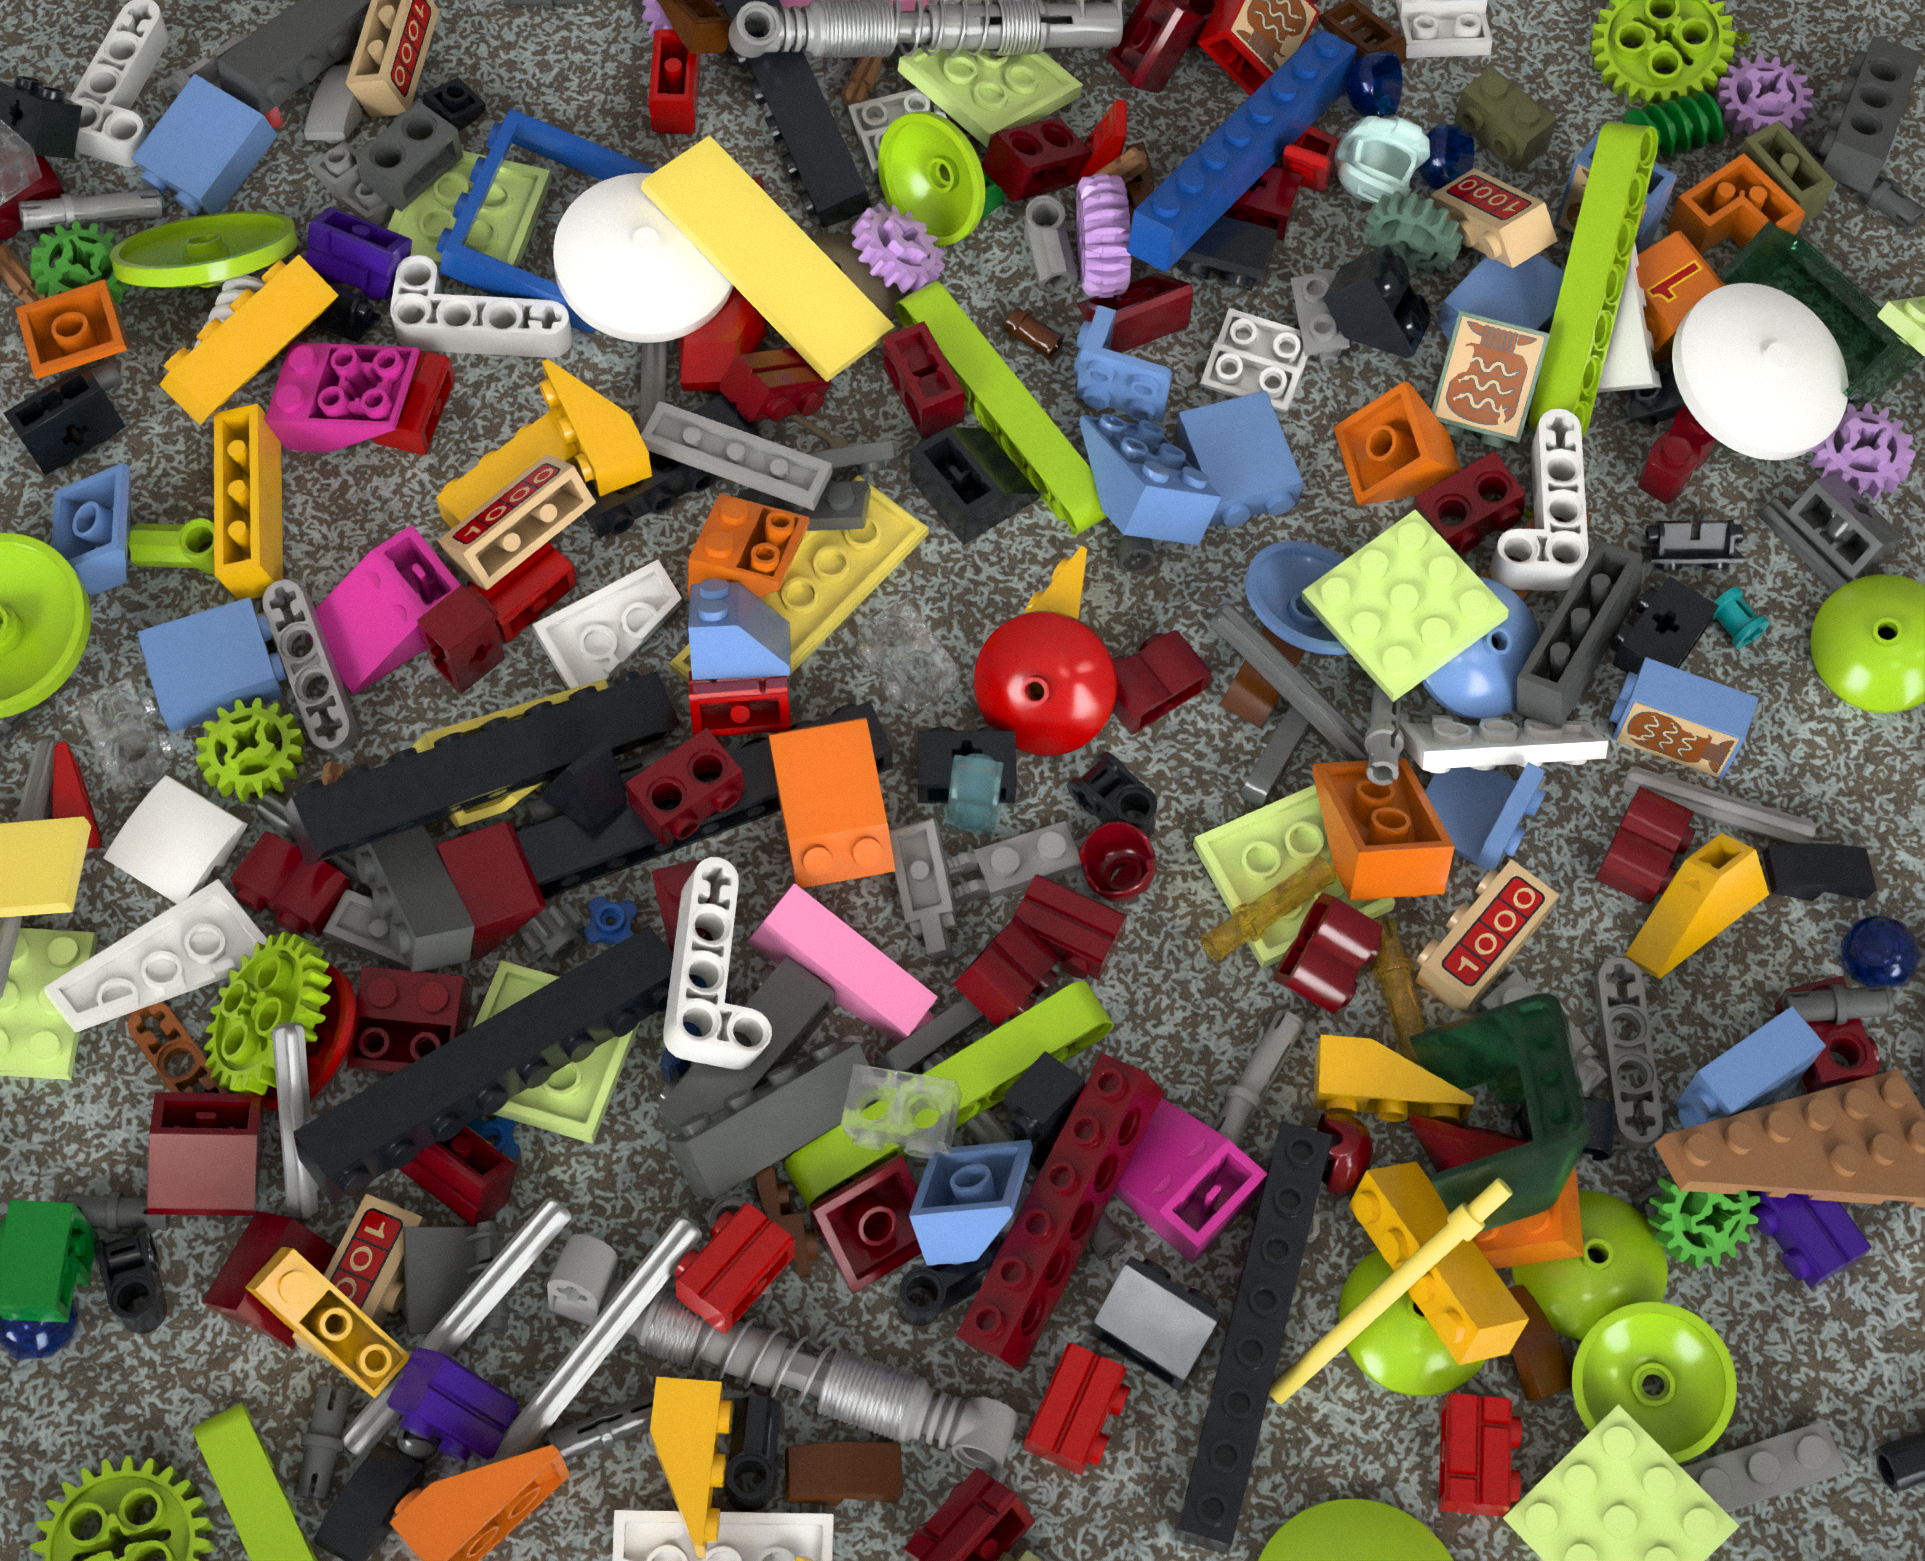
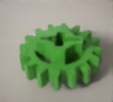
M73 221L72 230L65 231L59 224L55 225L54 238L42 233L40 235V247H33L31 250L30 278L35 280V292L37 295L48 293V297L101 281L102 278L108 275V271L113 270L110 252L116 246L114 245L115 233L111 230L103 236L98 234L97 223H92L88 230H82L78 221ZM57 255L61 256V258L54 260ZM54 260V267L50 268V265ZM113 271L106 283L115 302L121 304L123 302V290H130L131 284L118 280Z
M1659 1177L1657 1183L1664 1189L1662 1196L1650 1197L1649 1203L1659 1208V1212L1648 1218V1223L1660 1230L1655 1235L1654 1240L1656 1243L1667 1248L1666 1254L1695 1268H1701L1704 1262L1717 1267L1720 1266L1721 1253L1732 1258L1737 1256L1734 1244L1738 1240L1749 1243L1751 1237L1744 1230L1747 1224L1758 1223L1759 1218L1749 1212L1750 1207L1760 1202L1759 1196L1748 1190H1741L1737 1194L1679 1191L1673 1178L1669 1181ZM1685 1230V1233L1693 1236V1241H1688L1682 1231Z

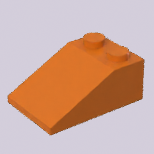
M867 718L768 734L794 883L800 888L895 872L888 823Z
M1398 758L1399 776L1397 780L1392 777L1393 783L1389 785H1377L1368 779V760L1314 763L1312 772L1334 870L1349 901L1445 894L1455 846L1407 758Z
M551 1444L432 1482L423 1491L420 1488L414 1489L395 1507L394 1512L397 1515L389 1523L420 1561H480L570 1476V1473L560 1451Z

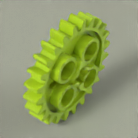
M1609 0L1610 10L1600 9L1598 22L1600 24H1594L1592 38L1596 40H1593L1591 43V54L1596 55L1594 57V69L1603 70L1601 82L1609 83L1615 81L1613 85L1614 95L1626 90L1629 92V104L1634 103L1638 98L1644 99V106L1653 104L1654 101L1674 100L1681 95L1688 96L1696 91H1704L1703 86L1715 91L1718 82L1717 76L1726 77L1728 70L1726 62H1732L1734 48L1731 46L1734 45L1736 32L1730 30L1733 20L1732 16H1722L1725 8L1724 1L1711 4L1712 0ZM1657 12H1665L1669 14L1670 17L1660 19L1654 17L1653 14ZM1694 37L1701 39L1703 42L1695 45L1685 40ZM1631 41L1636 42L1641 46H1639L1638 48L1631 49L1623 46L1622 44ZM1667 67L1674 72L1664 75L1657 73L1655 70Z
M282 932L280 937L271 934L268 936L266 945L259 942L255 943L253 957L245 954L241 956V969L239 972L230 970L229 978L231 983L229 987H222L218 991L219 995L223 998L221 1004L212 1007L210 1010L212 1014L216 1015V1019L205 1029V1032L213 1035L204 1046V1051L211 1053L205 1065L208 1068H213L210 1077L218 1081L220 1087L235 1093L254 1094L255 1092L262 1096L266 1094L268 1085L277 1088L272 1030L282 1022L301 1023L305 1032V1044L307 1041L314 1042L317 1040L318 1037L313 1028L315 1024L325 1021L326 1016L319 1013L320 1007L326 1004L331 997L323 993L322 990L329 985L332 977L323 974L329 966V961L321 958L324 951L314 946L315 943L296 934L290 935Z
M131 1456L125 1457L121 1471H117L114 1464L108 1459H103L100 1476L95 1477L84 1467L81 1469L83 1485L78 1489L65 1481L61 1484L63 1491L68 1497L63 1503L47 1500L46 1505L55 1513L52 1521H36L35 1526L47 1534L46 1540L30 1544V1549L36 1554L44 1556L45 1560L43 1561H75L77 1556L86 1553L98 1555L91 1556L83 1561H148L151 1557L158 1554H165L167 1561H200L199 1555L215 1551V1545L211 1541L200 1538V1535L214 1528V1523L209 1518H196L208 1505L201 1497L189 1499L196 1487L188 1479L175 1485L179 1473L173 1467H167L158 1476L159 1464L152 1458L147 1459L140 1471L136 1460ZM146 1502H157V1512L154 1518L144 1525H135L134 1515L137 1509ZM92 1517H102L100 1532L90 1540L81 1541L80 1530L82 1525ZM165 1531H171L169 1539L163 1541L151 1540L161 1536ZM126 1536L133 1543L125 1547V1556L119 1558L112 1550L118 1549L121 1544L120 1538Z

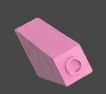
M795 883L778 901L746 942L778 965L787 955L831 987L835 993V1003L897 1044L918 1031L935 1017L929 1011V1008L938 996Z

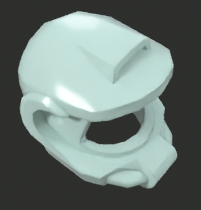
M1367 116L1360 119L1346 132L1337 146L1334 161L1338 178L1345 190L1358 200L1378 203L1381 195L1385 194L1391 198L1395 191H1399L1406 198L1412 190L1409 187V183L1414 171L1430 157L1429 138L1422 133L1421 126L1400 117L1392 120L1377 116Z

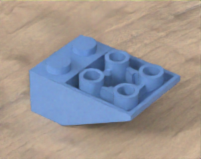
M1102 414L1101 418L1081 415L1079 423L1101 509L1121 533L1129 536L1199 545L1221 499V496L1208 483V477L1203 472L1195 469L1186 459V453L1174 446L1164 436L1165 431L1153 422L1147 420H1140L1138 424L1124 422L1122 419L1110 414Z

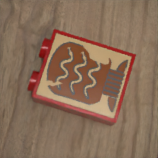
M1218 0L1197 43L1251 96L1307 41L1320 11L1310 0Z

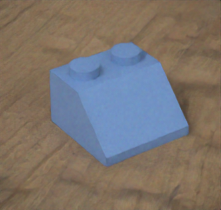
M120 463L55 491L51 547L58 551L77 571L88 594H99L127 583L132 497L130 466L125 463Z
M713 578L704 580L700 584H691L688 631L692 680L791 676L790 623L740 582H727L723 579Z
M1031 1140L931 1150L909 1214L926 1265H957L979 1259L1014 1213L1033 1150Z

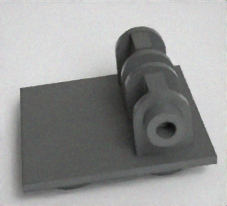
M498 1222L477 1223V1227H403L407 1334H429L504 1248L503 1227H498ZM506 1294L472 1333L508 1332Z

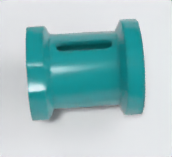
M1737 586L1727 590L1714 601L1719 607L1712 620H1718L1733 638L1731 641L1733 647L1739 650L1763 634L1770 625V621L1765 616L1759 617L1742 598L1744 592Z

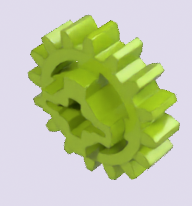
M255 698L251 708H245L240 699L235 700V711L228 713L221 707L218 708L217 713L220 720L217 723L205 721L202 725L208 737L196 738L195 742L201 753L196 756V761L201 771H204L203 776L210 787L217 785L221 796L227 798L236 790L241 803H246L252 792H256L259 799L262 800L264 795L267 794L266 789L271 787L280 793L284 792L285 789L281 780L284 777L297 779L299 775L293 763L305 762L306 758L302 747H300L305 744V740L301 730L297 729L298 725L294 716L291 713L284 715L280 704L276 702L268 710H265L261 698ZM277 734L282 737L281 752L276 750L274 745L277 741L275 737ZM221 748L226 751V755L223 757L226 763L224 767L220 764Z

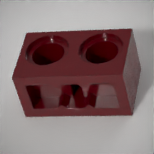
M1057 117L996 132L988 144L989 149L981 165L989 177L1014 202L1067 188L1075 184L1092 152L1061 118Z
M925 321L883 337V369L921 438L923 439L947 427L964 422V391Z
M1493 451L1414 497V510L1416 509L1455 552L1462 555L1474 549L1481 542L1482 538L1495 530L1505 531L1514 526L1524 514L1526 493L1498 454ZM1487 493H1496L1502 499L1496 502H1489L1481 496ZM1447 516H1457L1463 521L1457 525H1448L1442 522L1441 519Z
M705 728L626 782L629 804L664 847L675 839L684 840L691 836L700 827L701 821L716 811L724 812L730 809L739 801L742 793L745 791L743 770L708 728ZM705 772H715L720 775L719 778L711 782H703L697 779ZM668 799L680 802L677 807L671 810H662L657 807L660 802Z
M1842 975L1788 988L1784 992L1828 990L1832 984H1842L1847 989V985ZM1783 994L1774 1005L1777 1015L1783 1012ZM1860 1018L1847 1019V1023L1843 1025H1833L1831 1020L1807 1022L1826 1045L1802 1076L1808 1094L1873 1076L1880 1069L1878 1047L1872 1037H1867ZM1830 1052H1836L1844 1056L1848 1061L1849 1067L1837 1064L1832 1059Z

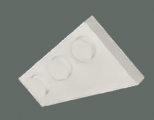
M657 559L532 624L533 632L568 690L606 679L607 682L682 605V597Z

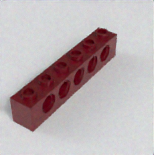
M1101 1053L956 1334L958 1338L976 1351L1022 1373L1164 1094V1091L1145 1071Z

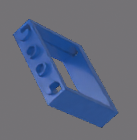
M510 108L503 124L495 122L490 131L486 147L491 149L486 159L479 156L475 162L470 176V182L474 183L470 193L462 192L457 200L453 212V217L457 221L453 229L445 227L436 247V251L442 253L439 273L497 297L557 301L567 309L572 328L593 334L595 328L582 320L572 310L563 297L558 284L466 247L464 244L512 144L602 181L625 174L654 173L658 169Z

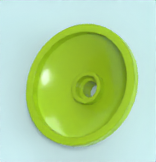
M915 111L896 119L884 133L878 153L879 180L889 208L891 205H896L901 215H905L909 211L913 216L912 221L916 219L919 222H924L927 225L926 234L935 235L938 238L934 244L936 246L951 245L965 239L979 224L985 205L984 173L974 147L955 124L939 114L929 111Z
M1890 574L1870 575L1843 585L1824 602L1812 626L1810 653L1819 677L1836 696L1856 708L1883 714L1903 712L1925 703L1924 584L1904 576ZM1888 627L1895 631L1896 637L1891 640H1885L1879 636L1878 631L1881 628Z
M1578 1190L1584 1256L1511 1267L1515 1286H1525L1545 1313L1555 1333L1582 1342L1585 1335L1600 1319L1618 1308L1640 1302H1662L1668 1281L1665 1250L1662 1245L1655 1242L1654 1237L1657 1232L1653 1226L1629 1203L1613 1195L1593 1190ZM1588 1250H1599L1604 1256V1262H1593L1588 1256Z
M1379 1249L1363 1258L1348 1276L1339 1299L1338 1322L1342 1321L1394 1273ZM1408 1291L1400 1296L1345 1347L1354 1363L1371 1380L1399 1394L1418 1397L1440 1395L1462 1386L1480 1370L1486 1361L1484 1359L1458 1365L1426 1317L1420 1316L1415 1312L1413 1308V1303L1415 1302L1410 1297Z
M1640 1302L1612 1311L1600 1319L1585 1335L1573 1363L1572 1391L1579 1416L1589 1432L1619 1404L1678 1464L1703 1453L1724 1432L1736 1403L1737 1379L1733 1360L1726 1345L1717 1332L1703 1319L1684 1308L1672 1304ZM1655 1375L1662 1380L1664 1388L1659 1395L1651 1396L1644 1391L1642 1383L1647 1376Z

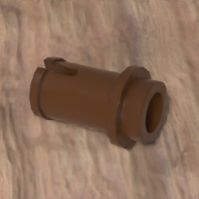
M1017 307L1011 313L1004 326V331L1009 334V340L1014 342L1018 339L1049 361L1062 345L1064 335L1057 333L1032 316L1033 312L1029 308L1023 311Z

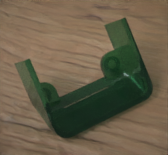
M1770 220L1718 276L1724 283L1729 285L1753 283L1775 288L1794 297L1813 311L1828 328L1842 353L1848 376V388L1843 394L1848 397V403L1860 402L1866 404L1914 369L1925 358L1877 317L1882 308L1822 253L1800 235Z
M1537 993L1410 1036L1411 1045L1424 1069L1463 1091L1486 1083L1492 1098L1499 1103L1512 1104L1526 1099L1533 1136L1532 1142L1431 1175L1432 1184L1449 1214L1462 1202L1470 1204L1497 1178L1502 1179L1511 1188L1513 1194L1484 1220L1486 1226L1480 1232L1539 1214L1553 1206L1558 1200L1591 1133L1568 1020L1559 1000L1552 994Z

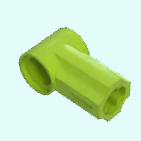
M197 518L185 524L136 523L135 528L130 531L128 545L131 562L136 567L196 568L202 573L214 574V523L210 520ZM213 541L209 549L198 553L199 548L204 543Z

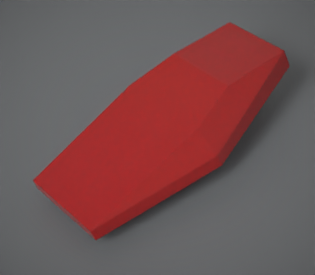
M734 285L728 300L714 318L698 330L677 338L680 384L684 392L710 390L713 393H720L719 383L734 357L740 354L756 352L766 335V319Z

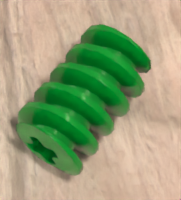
M1696 91L1690 96L1681 95L1674 100L1666 99L1658 103V105L1647 104L1642 109L1633 108L1628 110L1623 117V123L1655 127L1658 134V149L1655 160L1658 159L1659 150L1662 156L1667 158L1674 154L1675 146L1679 152L1685 153L1690 150L1691 142L1694 147L1700 149L1706 146L1707 138L1710 143L1715 145L1722 141L1724 135L1721 110L1715 98L1705 91Z

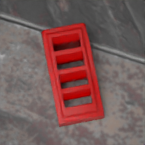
M1116 99L1085 140L1084 144L1092 153L1078 177L1077 184L1082 177H1091L1122 154L1127 137L1126 100Z
M1293 144L1286 145L1283 152L1284 169L1303 175L1301 186L1317 192H1325L1328 189L1336 167L1334 158Z
M56 742V746H54L52 819L84 816L91 825L87 849L102 847V837L80 765L67 742Z

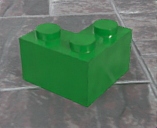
M9 1200L7 1215L0 1218V1316L4 1320L69 1323L75 1285L90 1286L95 1257L94 1241L98 1239L97 1232L74 1203Z

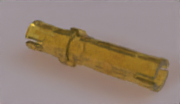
M1318 855L1310 863L1279 882L1275 887L1250 904L1241 903L1233 909L1231 917L1208 933L1201 935L1200 943L1204 951L1214 962L1219 963L1224 957L1249 940L1258 941L1265 936L1266 928L1298 908L1328 885L1335 883L1337 877L1334 869L1324 857Z
M1388 917L1386 919L1387 924L1385 925L1383 918L1374 920L1381 924L1383 929L1380 935L1382 940L1381 948L1374 958L1376 966L1372 971L1375 980L1381 982L1400 1054L1413 1063L1416 1062L1420 1067L1430 1065L1435 1061V1057L1431 1051L1410 976L1411 971L1414 970L1410 958H1405L1397 929V921L1395 918Z

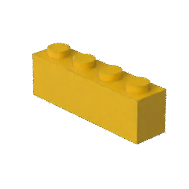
M299 254L287 265L281 259L277 261L261 277L265 285L254 294L249 288L246 289L229 306L234 313L222 323L217 317L214 318L197 334L196 337L201 341L197 347L191 352L182 347L164 364V367L169 372L159 385L200 426L286 348L290 342L323 314L339 296Z
M258 403L214 413V574L237 600L248 597L251 599L263 597L264 592L272 583L283 579L281 442L266 423V413Z
M557 407L551 408L533 424L529 423L522 426L516 432L513 439L497 451L494 450L485 454L476 467L463 477L455 478L444 486L441 493L436 496L442 519L451 528L459 524L546 454L574 465L575 469L578 470L574 456L579 453L574 443L566 445L561 436L556 419L561 417Z
M1416 1161L1366 1170L1348 1205L1394 1272L1449 1223L1447 1216L1452 1212ZM1463 1239L1407 1290L1458 1365L1509 1354L1529 1320V1317L1472 1239L1470 1241Z

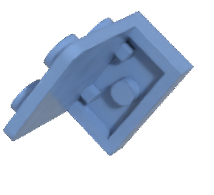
M1098 305L1092 322L1084 320L1077 339L1076 347L1080 349L1073 372L1078 373L1075 398L1082 399L1088 406L1094 409L1103 410L1109 407L1126 412L1131 419L1137 422L1140 420L1151 422L1153 420L1162 423L1166 414L1172 371L1165 366L1110 350L1116 310Z
M1528 762L1518 782L1494 770L1483 771L1471 767L1451 768L1446 773H1435L1425 793L1455 846L1454 854L1488 871L1492 868L1496 870L1504 853L1513 857L1526 832L1519 828L1524 815L1526 814L1534 818L1547 793L1539 788L1546 771Z

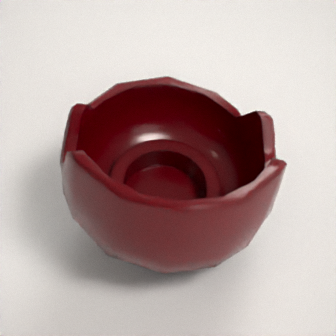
M1109 821L1090 831L1080 847L1079 857L1088 886L1093 893H1097L1101 899L1109 902L1129 901L1147 891L1157 872L1156 855L1148 836L1142 829L1127 821ZM1120 868V870L1118 871V873L1115 875V877H1114L1113 880L1111 881L1112 874H1113L1117 869Z
M1325 1110L1320 1116L1317 1131L1333 1136L1327 1156L1329 1168L1323 1172L1322 1182L1327 1185V1192L1330 1194L1344 1195L1354 1190L1360 1184L1366 1170L1371 1169L1373 1143L1367 1127L1359 1119L1350 1115Z

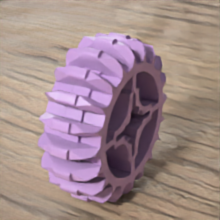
M1093 174L1091 177H1082L1077 187L1075 226L1078 267L1082 289L1088 296L1110 298L1113 295H1120L1126 292L1130 284L1132 260L1131 254L1127 253L1131 231L1129 200L1127 199L1125 183L1118 175Z

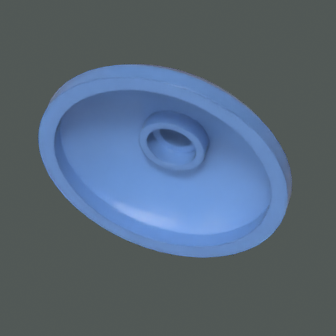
M1304 541L1278 542L1260 550L1251 561L1246 572L1245 591L1252 609L1261 622L1278 638L1301 650L1325 655L1349 653L1302 600V591L1347 558L1324 546Z
M1485 577L1479 578L1509 609L1508 619L1421 681L1428 693L1442 707L1458 716L1473 720L1500 717L1517 708V676L1541 637L1536 621L1524 601L1507 586ZM1492 635L1497 641V649L1492 645Z

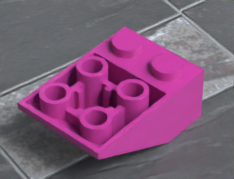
M290 342L265 421L285 449L302 452L330 453L396 430L420 350L418 347Z
M410 525L372 549L315 608L340 679L352 696L426 650L417 620L461 586L413 525ZM305 633L307 638L313 644V637L311 636V634Z
M1161 1098L1113 1194L1193 1265L1261 1194L1268 1173L1228 1138L1164 1098Z

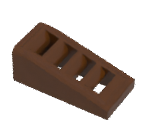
M657 0L679 39L691 54L723 53L727 49L729 42L728 32L732 21L712 0Z
M1345 0L1318 16V21L1329 33L1337 35L1340 39L1357 47L1354 61L1372 80L1406 62L1405 37L1358 0ZM1353 15L1357 18L1345 26L1340 23ZM1363 27L1366 28L1365 30H1363L1362 32L1358 33L1357 35L1354 34V32H1356L1357 30H1359V29H1361V28H1363ZM1373 39H1376V40H1377L1376 42H1374V43L1371 44V45H1367V44H1366V43L1372 41Z

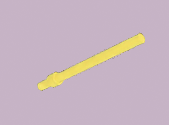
M1497 1178L1470 1204L1462 1202L1447 1216L1449 1222L1271 1385L1270 1396L1279 1404H1283L1456 1245L1463 1239L1470 1241L1486 1226L1484 1220L1513 1194L1511 1188L1502 1179Z

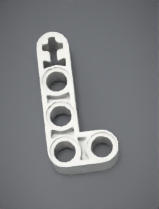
M132 0L122 8L70 97V101L82 106L76 144L78 152L125 167L137 166L131 158L148 134L142 118L130 109L169 40L168 31L156 2L152 0Z
M420 254L404 258L397 267L390 314L397 340L402 346L418 347L421 351L544 358L559 357L565 354L572 346L573 338L569 314L565 306L557 301L443 294L436 264L429 257Z
M1551 409L1540 418L1531 445L1535 529L1518 528L1510 529L1503 533L1498 540L1490 564L1492 579L1510 589L1568 590L1585 564L1588 555L1580 421L1568 410ZM1552 477H1558L1564 481H1558ZM1553 517L1562 518L1567 522L1558 521ZM1508 556L1517 557L1522 562L1512 561ZM1555 558L1565 559L1569 564L1561 563Z
M709 857L697 865L681 892L663 1037L668 1051L675 1057L728 1069L742 1070L749 1067L770 1043L772 1028L768 1019L761 1012L725 1003L739 878L735 867L730 862L720 857ZM710 893L715 895L710 903H705ZM695 928L707 930L711 934L713 941L702 939L697 934ZM689 974L700 976L705 980L708 988L696 986L691 981ZM683 1022L695 1024L700 1029L702 1037L688 1033L683 1026ZM733 1032L745 1034L751 1042V1047L741 1045L735 1039Z

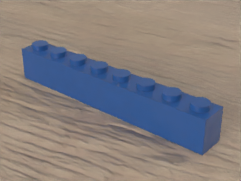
M1321 29L1317 30L1134 210L1127 253L1167 272L1283 154L1286 145L1293 144L1348 89L1357 47L1340 39L1337 35L1327 33Z

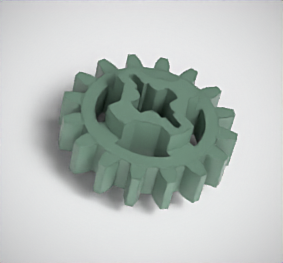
M1395 191L1391 198L1385 194L1381 195L1378 203L1374 202L1366 218L1367 224L1364 228V232L1372 235L1369 240L1370 245L1382 247L1389 244L1394 255H1400L1403 258L1407 268L1416 272L1418 267H1422L1428 275L1433 274L1435 268L1444 272L1449 264L1454 263L1462 247L1460 244L1464 236L1462 233L1457 232L1460 225L1458 221L1447 220L1446 217L1449 210L1446 208L1435 209L1433 207V199H1420L1414 192L1411 193L1409 198H1404L1399 191Z

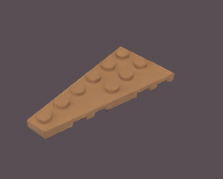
M1899 1068L1664 1134L1654 1144L1679 1191L1737 1194L1741 1190L1765 1191L1767 1197L1785 1198L1789 1193L1807 1194L1809 1200L1881 1205L1885 1200L1909 1202L1910 1207L1925 1208V1111Z

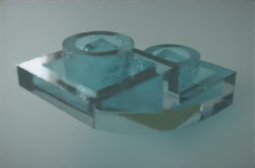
M983 754L954 755L946 829L995 837L1004 763L996 762L991 757Z

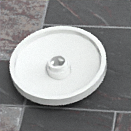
M633 173L616 176L604 180L583 192L574 200L562 216L555 234L553 248L554 271L557 284L572 310L582 320L604 334L639 343L674 340L698 330L714 318L722 309L733 289V284L641 190L642 181L652 173Z
M1737 283L1711 291L1696 303L1681 320L1672 348L1675 380L1679 392L1692 415L1718 441L1750 457L1764 460H1785L1809 452L1836 429L1844 415L1848 400V376L1845 362L1828 328L1803 303L1785 292L1769 286Z

